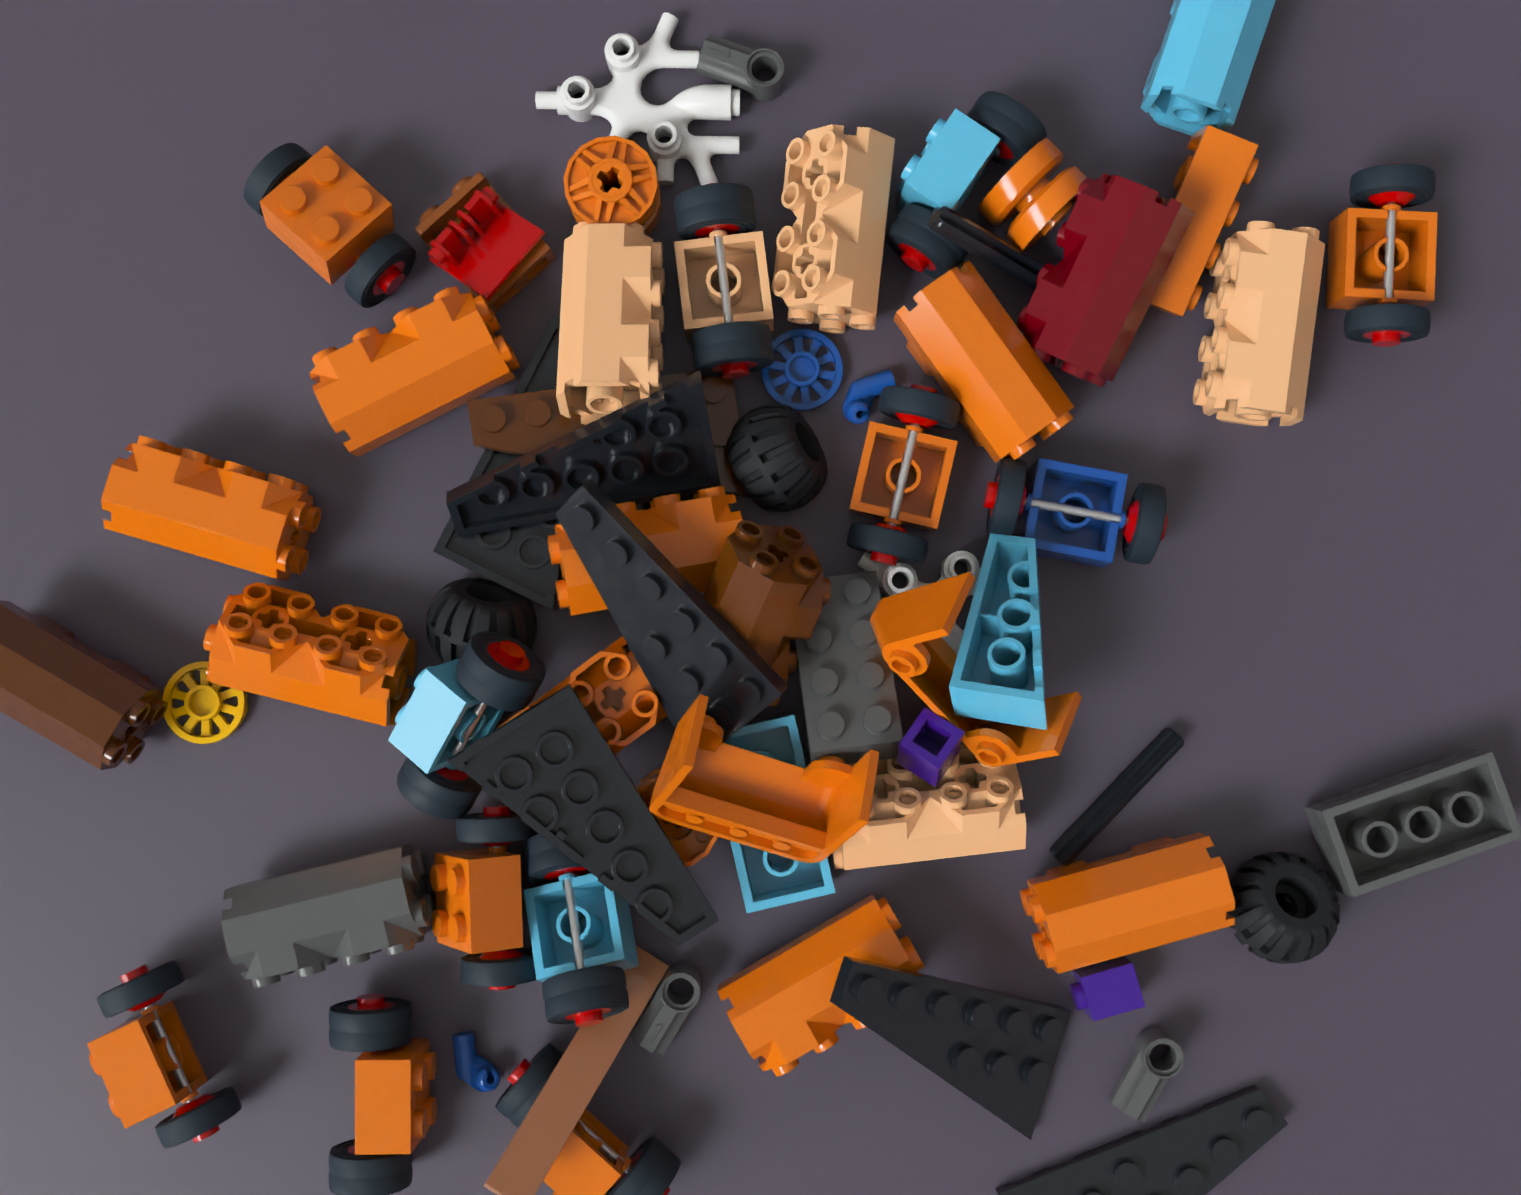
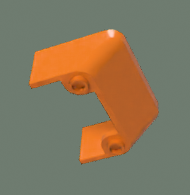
M971 572L885 597L878 601L870 617V624L884 660L890 669L897 673L935 714L965 732L962 742L970 749L979 762L990 767H997L1060 755L1082 696L1077 691L1045 698L1047 730L954 715L949 684L957 654L942 637L950 634L975 581V577Z
M699 694L677 724L649 806V811L652 815L667 822L792 860L806 863L821 862L869 822L879 752L870 749L853 766L847 765L843 759L836 756H822L819 760L811 762L806 768H802L722 742L724 731L716 724V720L705 715L709 697Z

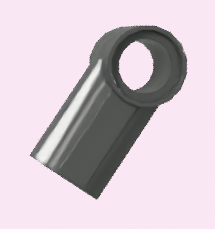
M709 34L707 39H705L696 68L697 74L745 90L751 98L759 102L773 101L780 95L784 83V63L776 51L769 48L754 50ZM766 69L773 72L775 77L770 81L763 82L757 80L753 75L759 70Z
M678 961L670 965L665 972L661 984L631 1032V1037L638 1042L639 1046L651 1053L664 1055L688 1013L699 1001L703 984L702 974L693 963ZM677 978H684L692 984L694 989L686 995H680L672 990L670 983Z
M1158 1026L1147 1027L1137 1035L1134 1043L1135 1052L1109 1097L1110 1103L1124 1114L1143 1122L1148 1118L1169 1078L1177 1075L1184 1064V1053L1180 1045L1169 1032ZM1158 1044L1168 1045L1169 1049L1164 1058L1160 1060H1151L1149 1058L1154 1046Z

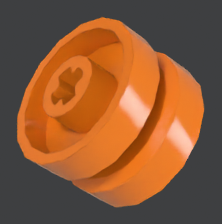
M1047 137L1029 150L999 180L978 207V211L992 225L1005 223L1019 211V215L1009 225L1005 238L1014 247L1023 252L1034 245L1043 235L1049 234L1070 213L1077 202L1076 195L1079 186L1088 178L1077 166L1066 168L1050 181L1049 179L1060 167L1064 153Z

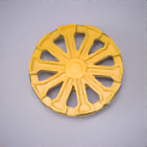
M209 661L191 663L179 669L169 679L162 698L163 701L168 703L164 717L172 731L182 739L197 744L215 743L230 737L241 725L248 711L247 692L233 688L220 692L224 686L207 681L206 673ZM193 671H200V685L193 677ZM183 681L189 688V691L179 690L177 684ZM238 697V706L223 702L230 698ZM179 699L184 701V706L179 708L172 707L173 700ZM221 712L234 716L231 724H229ZM188 714L190 718L184 726H181L178 723L180 717ZM212 719L220 729L219 734H213ZM201 720V734L197 736L194 733V729Z

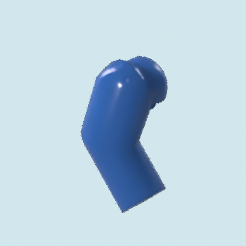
M890 369L857 379L851 383L842 405L843 415L848 421L857 425L865 423L870 417V409L875 396L881 395L883 388L886 386H896Z
M462 1031L452 1034L457 1077L480 1092L495 1090L501 1080L500 1072L492 1063L476 1053L474 1031Z

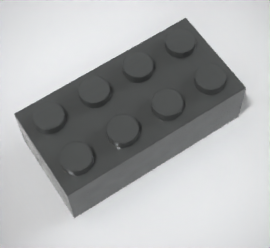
M869 571L826 577L831 583V597L826 605H822V611L814 625L811 638L809 640H794L810 761L819 760L822 756H836L843 759L846 764H854L870 749L879 752L878 760L897 758L898 747L903 739L893 671L883 658L870 624V617L878 601L881 600L877 572Z
M1466 749L1303 806L1331 885L1335 887L1337 892L1352 898L1521 839V827L1493 751Z

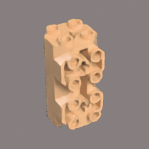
M831 124L808 130L802 139L795 138L789 144L786 151L787 161L781 202L785 208L792 210L797 220L793 226L783 227L777 236L774 276L771 285L775 296L781 297L788 307L787 320L796 324L817 323L819 324V331L832 334L845 333V326L859 330L875 329L895 138L868 127H857L856 135H845L844 125Z
M585 221L579 222L573 227V234L564 240L556 398L561 415L571 419V411L581 415V424L584 425L639 399L650 397V394L662 389V383H660V371H663L661 332H664L662 295H665V268H662V242H654V239L645 235L644 227L637 222L630 225L625 223L588 224Z
M1251 221L1247 223L1246 231L1235 232L1230 238L1226 239L1223 250H1220L1214 265L1209 270L1210 276H1215L1213 293L1210 292L1205 301L1204 318L1213 320L1215 328L1212 336L1204 335L1202 337L1198 351L1199 362H1204L1202 379H1197L1193 390V404L1202 406L1205 415L1211 416L1217 413L1216 419L1222 422L1251 426H1268L1269 420L1275 417H1281L1279 426H1292L1303 421L1325 243L1319 240L1320 231L1316 228L1296 227L1290 231L1276 229L1275 224L1272 222Z
M962 744L960 752L937 786L934 787L896 763L897 758L878 760L869 822L836 849L832 855L834 869L844 868V870L1026 849L1027 824L1025 813L1020 811L1019 800H1023V792L1016 763L997 767L984 765L976 759L975 755L965 744Z

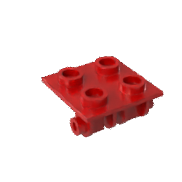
M485 186L481 192L475 190L473 197L464 206L468 214L461 210L456 212L457 217L461 220L460 224L458 225L456 222L449 220L447 225L450 229L446 227L436 240L431 241L432 249L428 252V255L430 256L429 260L479 295H482L486 300H489L543 237L545 232L497 201L499 197L490 188Z

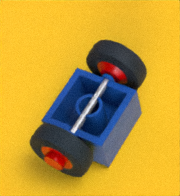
M1003 457L998 464L994 482L988 481L983 507L988 508L986 532L988 535L993 533L1012 536L1018 517L1022 514L1018 537L1034 538L1037 556L1103 568L1113 563L1118 529H1123V559L1131 563L1147 565L1152 561L1159 542L1163 540L1168 524L1166 489L1157 484L1139 483L1133 493L1127 511H1123L1122 506L1128 474L1038 458L1031 466L1028 487L1026 488V462L1021 459L1014 461L1012 457Z

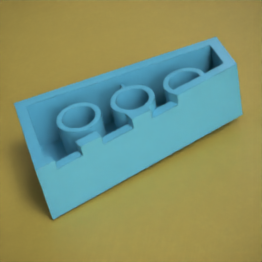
M990 533L949 684L954 715L1047 730L1039 570L1036 541L1034 538Z

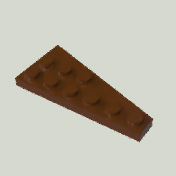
M695 371L660 375L662 388L695 373ZM701 375L721 486L725 487V493L749 498V495L742 489L740 482L737 481L727 454V440L732 433L734 425L739 420L733 379L722 378V376ZM556 389L467 400L473 444L477 448L522 456L585 426L581 424V415L571 411V419L560 414Z

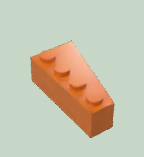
M1210 125L1203 127L1191 136L1187 149L1195 152L1193 156L1188 155L1183 165L1178 168L1173 184L1174 189L1178 190L1174 200L1184 204L1194 211L1195 214L1150 306L1174 316H1183L1186 309L1189 311L1194 309L1203 288L1197 284L1204 268L1209 270L1212 268L1220 252L1221 244L1216 243L1223 226L1229 227L1238 212L1240 202L1236 201L1235 198L1242 183L1248 185L1257 169L1259 159L1255 158L1254 155L1259 146L1258 144Z

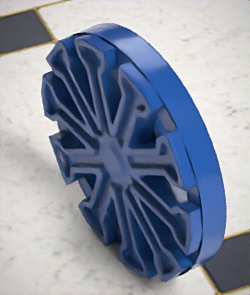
M810 329L790 330L772 341L773 353H779L786 363L774 361L769 367L761 369L764 387L771 398L778 404L788 405L799 412L815 410L829 402L836 394L843 376L841 355L834 343L825 335ZM804 338L812 340V344L807 352L803 350L802 341ZM789 339L794 342L795 353L793 354L784 346V342ZM820 347H827L829 350L827 354L819 358L815 357ZM826 364H835L834 371L820 369V367ZM773 370L784 372L785 374L775 379H770L768 372ZM817 379L831 381L833 385L830 389H825ZM790 382L785 394L780 396L776 392V388ZM808 386L820 396V399L816 401L810 400ZM800 387L802 401L800 403L792 402L793 395L797 388Z

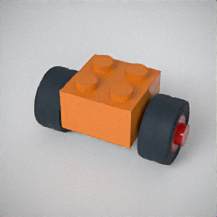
M365 994L358 996L357 999L343 1001L330 1007V1047L347 1052H363L355 1060V1139L341 1142L333 1146L329 1152L330 1171L328 1184L330 1191L336 1195H389L409 1187L413 1178V1151L421 1139L426 1137L430 1125H435L437 1099L436 1097H430V1080H434L436 1077L437 1055L436 1052H430V1038H412V1004L408 1000L385 997L383 994Z
M550 1043L545 1045L530 1062L524 1058L506 1079L511 1084L495 1106L517 1128L521 1125L562 1057V1053ZM585 1109L543 1182L554 1191L553 1195H668L670 1192L669 1185L676 1176L681 1161L655 1137L646 1140L630 1157H627L629 1147L592 1113Z

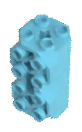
M1174 0L1170 10L1171 19L1160 51L1153 60L1142 92L1144 98L1140 108L1146 113L1149 112L1158 125L1193 136L1195 132L1207 125L1227 132L1235 122L1276 0Z

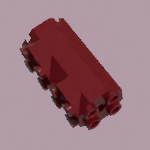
M1105 173L1096 180L1088 177L1079 186L1076 195L1077 202L1068 221L1062 224L1057 234V245L1064 248V259L1057 265L1047 263L1041 268L1037 276V287L1029 304L1022 309L1017 320L1018 329L1024 332V337L1042 361L1051 363L1071 375L1103 388L1107 380L1113 382L1195 214L1190 208L1172 198L1168 204L1165 203L1166 199L1159 196V192L1118 175L1112 174L1110 176Z

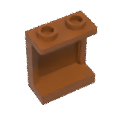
M478 172L473 177L466 176L461 179L452 189V196L440 206L434 205L427 209L420 217V224L415 228V231L425 244L432 249L431 241L436 240L446 227L450 229L447 225L449 220L456 222L458 225L460 224L461 220L457 217L456 212L461 210L468 214L464 206L473 197L475 190L481 192L485 186L490 188L499 197L497 200L499 203L513 212L514 210L494 190L487 178L481 172ZM542 238L489 300L484 298L494 314L556 260L551 248ZM464 285V287L469 292H471L474 297L479 296L478 293Z

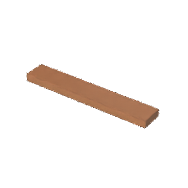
M636 946L639 967L623 970L629 996V1008L621 1013L604 1018L602 1023L579 1027L485 1182L484 1187L497 1195L536 1194L669 966Z

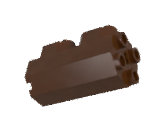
M742 520L737 524L735 531L727 537L702 596L787 683L788 675L793 674L797 666V653L794 648L789 647V640H809L811 638L814 625L822 611V605H826L830 600L831 583L828 578L823 577V568L812 547L804 542L806 537L802 531L790 525L778 527ZM781 695L767 707H777Z
M0 600V711L100 770L116 768L122 761L132 764L144 749L145 741L142 739L149 727L157 724L167 710L168 703L160 699L162 690L153 686L147 675L119 659H107L76 641L72 631L48 617L32 615L10 601Z

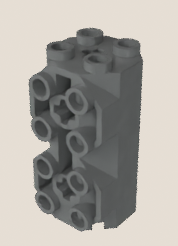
M407 843L235 885L224 890L223 900L232 898L231 909L223 910L221 916L229 958L234 965L244 963L247 968L241 971L240 974L244 980H252L253 988H260L281 981L282 976L291 974L295 970H297L298 977L326 970L325 966L337 962V957H341L343 966H350L369 960L371 954L380 952L381 949L386 948L387 955H395L414 949V944L425 940L424 934L430 931V920L433 911L436 910V897L433 892L428 893L424 878L429 873L428 861L424 850L414 851L411 844Z

